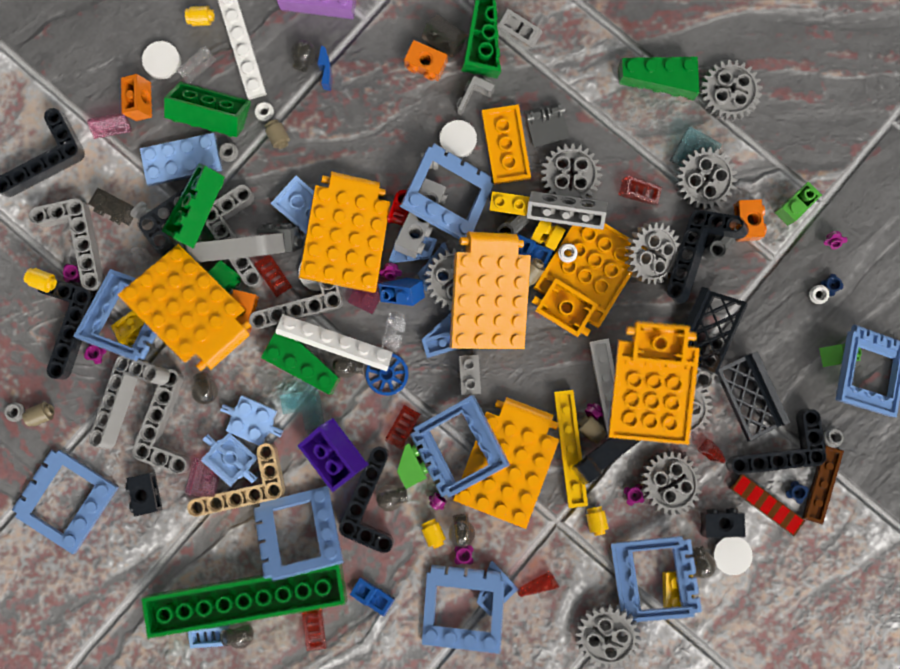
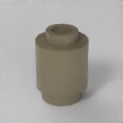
M277 119L268 122L265 125V133L272 146L278 149L287 147L290 137L283 124Z
M531 258L529 287L535 284L545 271L544 263L538 258Z
M42 402L26 409V412L22 414V418L27 426L35 427L52 420L55 410L51 404Z
M592 415L589 417L584 416L578 422L580 425L578 430L591 442L598 444L607 434L604 431L605 428Z

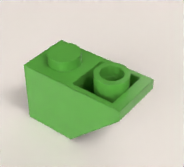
M807 182L774 213L788 226L797 221L822 194L811 183Z
M845 344L819 348L823 367L842 364ZM858 347L856 361L861 360L862 352L860 347Z
M410 443L405 445L397 470L405 489L427 479L426 474L429 473L424 462L420 464L417 458L420 454L416 446H411Z

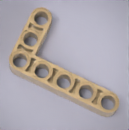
M264 443L257 449V458L263 484L193 499L187 505L188 513L197 517L275 500L281 497L285 492V485L277 447L272 443ZM266 446L271 449L269 457L263 454V449ZM270 465L275 468L273 476L267 474V468ZM272 485L278 486V495L271 493ZM253 489H257L260 492L259 499L252 497ZM235 493L239 494L241 497V501L239 504L233 501V495ZM216 497L221 500L220 508L214 505ZM196 502L201 503V512H198L195 509Z

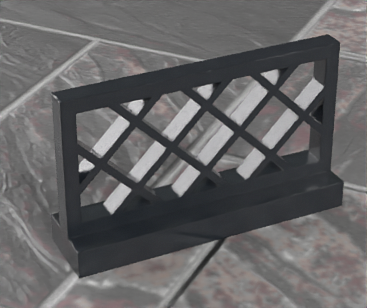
M701 288L685 325L689 326V332H696V337L698 334L705 332L708 340L697 344L696 340H688V346L700 348L710 344L713 352L702 356L699 349L700 357L698 362L702 361V364L698 363L697 368L717 375L748 306L747 302L713 292L709 288ZM714 298L722 300V306L715 309L711 306ZM734 304L740 305L739 311L731 315L728 307ZM725 309L728 317L718 321L715 313ZM713 315L715 323L705 327L704 319ZM731 321V329L723 333L720 325ZM717 326L720 334L710 338L707 330ZM723 338V347L715 350L712 342ZM715 356L716 363L714 367L706 366L704 360Z
M758 351L747 354L719 368L717 376L747 442L790 423ZM741 362L745 365L746 373L738 371ZM724 370L733 372L731 380L725 378ZM737 375L744 377L742 386L735 383ZM748 380L752 381L754 391L747 389ZM733 387L741 390L739 399L734 397L732 393ZM745 392L752 395L750 404L743 401ZM757 398L762 402V409L755 407ZM742 405L749 408L747 417L742 415L740 411ZM753 410L760 413L758 422L751 419ZM765 416H768L772 424L769 427L763 424ZM750 423L757 426L756 432L751 435L749 430Z

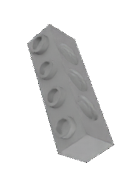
M425 178L419 193L444 206L448 197L445 194L446 187ZM409 212L395 242L394 250L416 259L418 253L422 254L425 247L423 241L425 237H430L433 227L427 221H419L418 216ZM417 233L419 237L412 238L410 234Z
M531 191L527 219L603 230L608 202Z

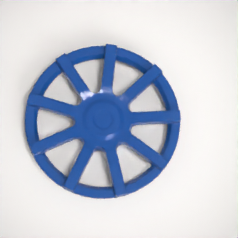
M392 353V357L398 360L392 367L389 366L387 371L382 369L379 371L370 369V365H367L366 381L369 387L380 395H394L400 392L408 381L409 372L407 365L396 354ZM401 362L405 370L395 371V367ZM369 372L378 374L379 377L370 381ZM405 373L404 382L395 377L397 374ZM382 380V384L379 390H377L372 384ZM392 380L396 381L401 385L395 391L392 385ZM386 382L389 384L391 392H382Z

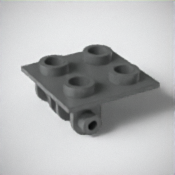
M561 103L525 111L534 147L570 139L564 117L565 108L563 105L561 106Z

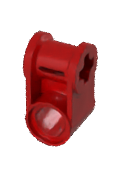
M399 190L396 193L387 217L388 224L394 223L403 227L409 211L400 207L399 198L405 196L407 190Z

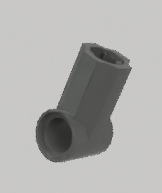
M513 214L498 227L496 233L506 230L509 234H517L531 219H527V216Z
M716 235L705 246L704 257L710 261L723 257L736 238ZM712 247L716 248L717 255L713 253Z

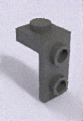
M264 223L263 227L256 229L257 233H284L285 252H294L301 249L302 238L299 234V226H292L291 223H282L280 226H274V223Z

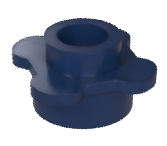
M830 274L828 279L820 283V285L828 289L829 296H834L837 291L842 290L844 287L841 279L836 274Z
M792 481L790 489L786 491V497L792 498L796 503L801 504L804 502L809 489L806 486L800 485L798 481Z

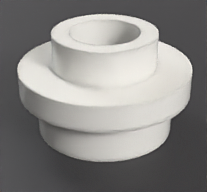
M262 102L256 106L255 115L261 121H268L273 117L274 109L269 103ZM263 110H268L266 115H262Z
M570 243L563 244L558 250V256L563 262L570 263L576 259L577 249ZM564 251H570L571 256H565Z
M816 285L811 288L809 298L815 304H823L829 298V291L823 285ZM817 291H820L822 293V296L820 298L816 297Z

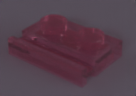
M379 275L375 293L354 289L348 303L373 315L380 302L378 284L389 280Z
M194 457L185 490L186 495L215 497L220 477L201 461L202 459Z

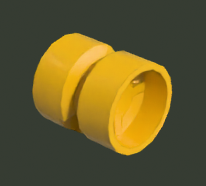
M540 221L531 239L539 244L544 242L545 247L555 251L566 229L559 225L553 226L552 222Z

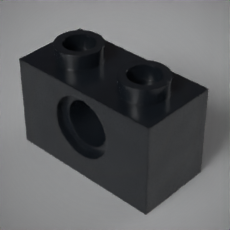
M155 472L126 478L125 488L127 493L130 494L131 499L129 508L134 517L163 510ZM141 490L146 492L144 500L139 495Z
M710 508L706 509V512H700L701 536L705 538L746 537L745 513L739 512L738 508H726V512H719L718 509ZM721 518H725L726 525L721 528L719 521Z

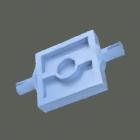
M241 395L238 404L234 408L225 404L222 405L223 408L220 411L231 415L226 429L227 432L258 446L264 443L270 433L279 438L282 436L284 430L273 426L277 410L244 395Z
M228 433L217 442L209 434L203 438L202 441L211 448L201 461L230 487L243 476L251 484L256 481L258 477L250 472L249 469L257 461V456L231 433Z

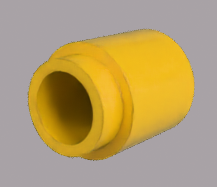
M192 6L189 9H185L186 22L192 26L211 25L215 19L214 11L210 10L209 6Z
M29 268L24 275V282L28 286L46 293L53 290L57 284L55 275L38 268Z
M602 506L586 509L589 532H594V536L606 534L605 530L609 529L605 510H602Z
M435 518L421 524V531L428 547L433 546V549L444 545L443 541L446 540V537Z

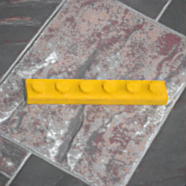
M574 391L553 392L556 417L559 423L558 433L568 508L588 506L586 485L580 481L571 469L582 460Z

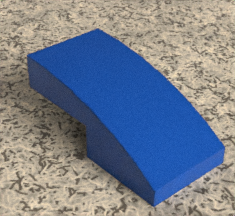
M321 46L318 59V67L320 71H324L321 84L324 90L331 91V63L325 46Z
M518 234L519 240L524 241V246L519 248L518 255H531L533 259L538 258L544 263L546 269L554 251Z
M363 578L358 580L350 593L360 603L369 606L383 617L395 601L392 596Z

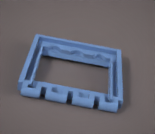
M434 143L432 147L426 149L400 207L453 237L460 239V237H466L467 232L474 231L493 187V183H491L492 177L483 171H480L477 175L478 168L466 161L460 165L462 159L450 152L445 156L446 150ZM432 161L480 188L467 219L460 217L418 193Z
M110 269L76 330L74 337L134 361H137L138 358L144 360L150 349L146 343L153 344L157 336L145 323L132 348L99 336L119 298L117 294L137 278Z
M853 325L851 331L847 332L836 400L888 417L897 418L900 401V340L858 325ZM858 347L893 359L887 396L852 385Z
M474 395L414 428L415 432L410 434L416 447L421 444L423 446L418 452L424 464L429 462L432 464L427 467V470L433 482L438 479L440 480V483L435 486L441 497L445 495L452 497L510 465ZM462 413L489 465L456 482L430 431Z
M51 449L43 461L48 467L43 464L40 465L33 476L37 483L29 482L22 493V496L27 499L25 500L20 497L12 511L17 513L15 516L17 519L71 554H76L119 487L62 450L56 452ZM62 465L95 485L64 534L31 513Z
M328 486L261 502L260 507L253 509L255 523L263 522L256 525L258 541H266L259 544L261 561L269 560V562L262 563L264 578L271 577L274 581L344 563ZM311 502L321 556L282 566L273 511Z
M673 536L611 543L620 610L622 612L626 609V616L632 614V622L695 617L694 613L702 612L700 597H692V595L699 594L697 577L688 576L696 574L694 557L685 556L693 554L691 539ZM672 548L681 606L641 610L633 552Z
M432 565L431 572H427L422 645L500 654L505 580L502 579V572L488 570L487 578H485L484 570L468 568L467 576H465V568L449 566L448 574H446V566ZM437 586L494 592L491 632L434 626Z

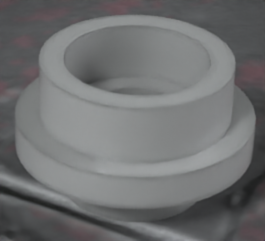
M225 143L219 149V156L226 162L234 161L238 156V149L232 143ZM231 150L232 154L227 156L226 152Z
M13 402L7 405L4 414L9 421L17 422L22 419L25 408L22 404ZM15 409L18 410V414L16 416L13 413Z
M834 428L826 430L823 434L824 442L832 448L840 446L844 439L842 432Z

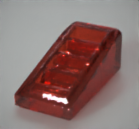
M627 176L622 180L619 196L657 206L662 187ZM636 186H639L637 193H635ZM644 188H646L645 196H643ZM651 190H654L652 198H649Z
M267 255L254 264L276 297L292 288V285L272 255ZM270 262L272 263L270 266H268V267L265 268L264 270L262 269V267H264V266L267 265L268 263H270ZM276 269V271L271 275H266L271 270ZM280 275L281 278L271 283L272 279ZM284 281L285 285L276 290L275 287Z
M404 405L385 441L402 450L421 414ZM404 413L413 417V421L404 417ZM400 421H403V422L409 424L410 426H409V428H408V427H406L405 425H403V424H401V423H399V422H400ZM396 428H400L401 430L405 431L406 434L404 435L403 433L397 431ZM393 434L401 438L402 441L393 438Z
M708 439L698 448V451L711 462L724 463L726 461L721 449Z
M548 571L519 587L517 592L520 597L560 587L551 571Z
M323 608L302 612L307 651L326 649ZM319 623V625L309 626V624ZM320 631V633H316V634H310V633H309V632ZM321 639L319 642L310 643V640Z

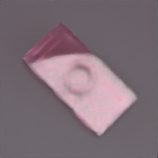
M122 113L92 118L87 121L94 139L128 133L132 130L127 116Z

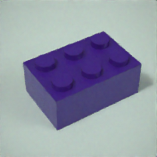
M334 418L320 425L297 445L332 493L368 465Z

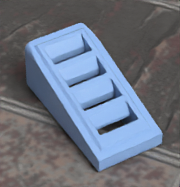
M224 625L188 632L190 648L228 645L232 642L231 626ZM197 632H199L200 642L197 640Z

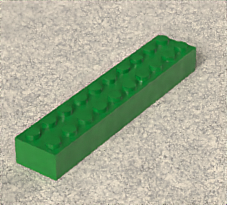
M341 563L274 581L271 577L264 578L263 574L148 594L142 598L146 635L147 639L345 605L348 598Z

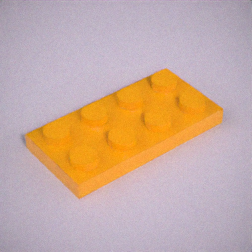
M519 104L482 110L493 185L531 179Z

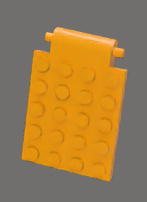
M331 171L330 176L322 175L321 183L328 184V187L315 185L299 278L375 293L390 208V201L378 199V195L384 197L386 189L379 188L380 182Z
M604 223L603 230L572 225L559 248L563 244L570 243L576 247L577 257L570 263L563 262L558 256L559 248L557 249L533 288L544 295L543 299L535 296L532 300V303L538 306L535 312L576 337L580 333L585 336L589 335L591 330L585 327L587 322L599 328L633 273L627 270L631 265L625 264L629 257L624 256V254L629 253L625 246H630L631 243L628 241L630 238ZM564 251L565 256H571L570 251Z
M467 232L466 237H460L459 239L460 245H466V251L455 252L449 347L525 349L531 255H518L519 248L524 246V241L519 240L517 234Z
M179 244L117 294L184 363L196 355L201 360L195 365L200 371L206 366L212 370L249 337V333L246 330L251 325L247 321L240 324L236 320L245 309Z
M635 321L634 327L627 326L626 334L633 335L632 341L618 340L608 436L612 438L689 445L699 348L688 346V340H696V332H689V326Z
M506 397L505 402L497 400L495 407L502 409L499 416L486 411L485 417L510 465L455 494L453 501L526 529L560 440L547 435L549 428L557 430L559 423L552 420L554 415ZM475 440L461 480L489 465L477 440Z

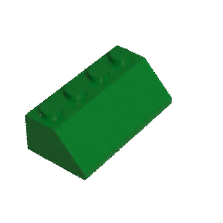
M179 82L164 97V118L170 119L173 122L189 124L192 127L204 128L210 132L226 134L229 137H238L244 128L251 101Z

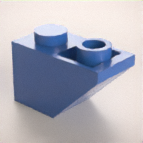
M403 278L378 284L381 302L414 306L425 298L422 279Z

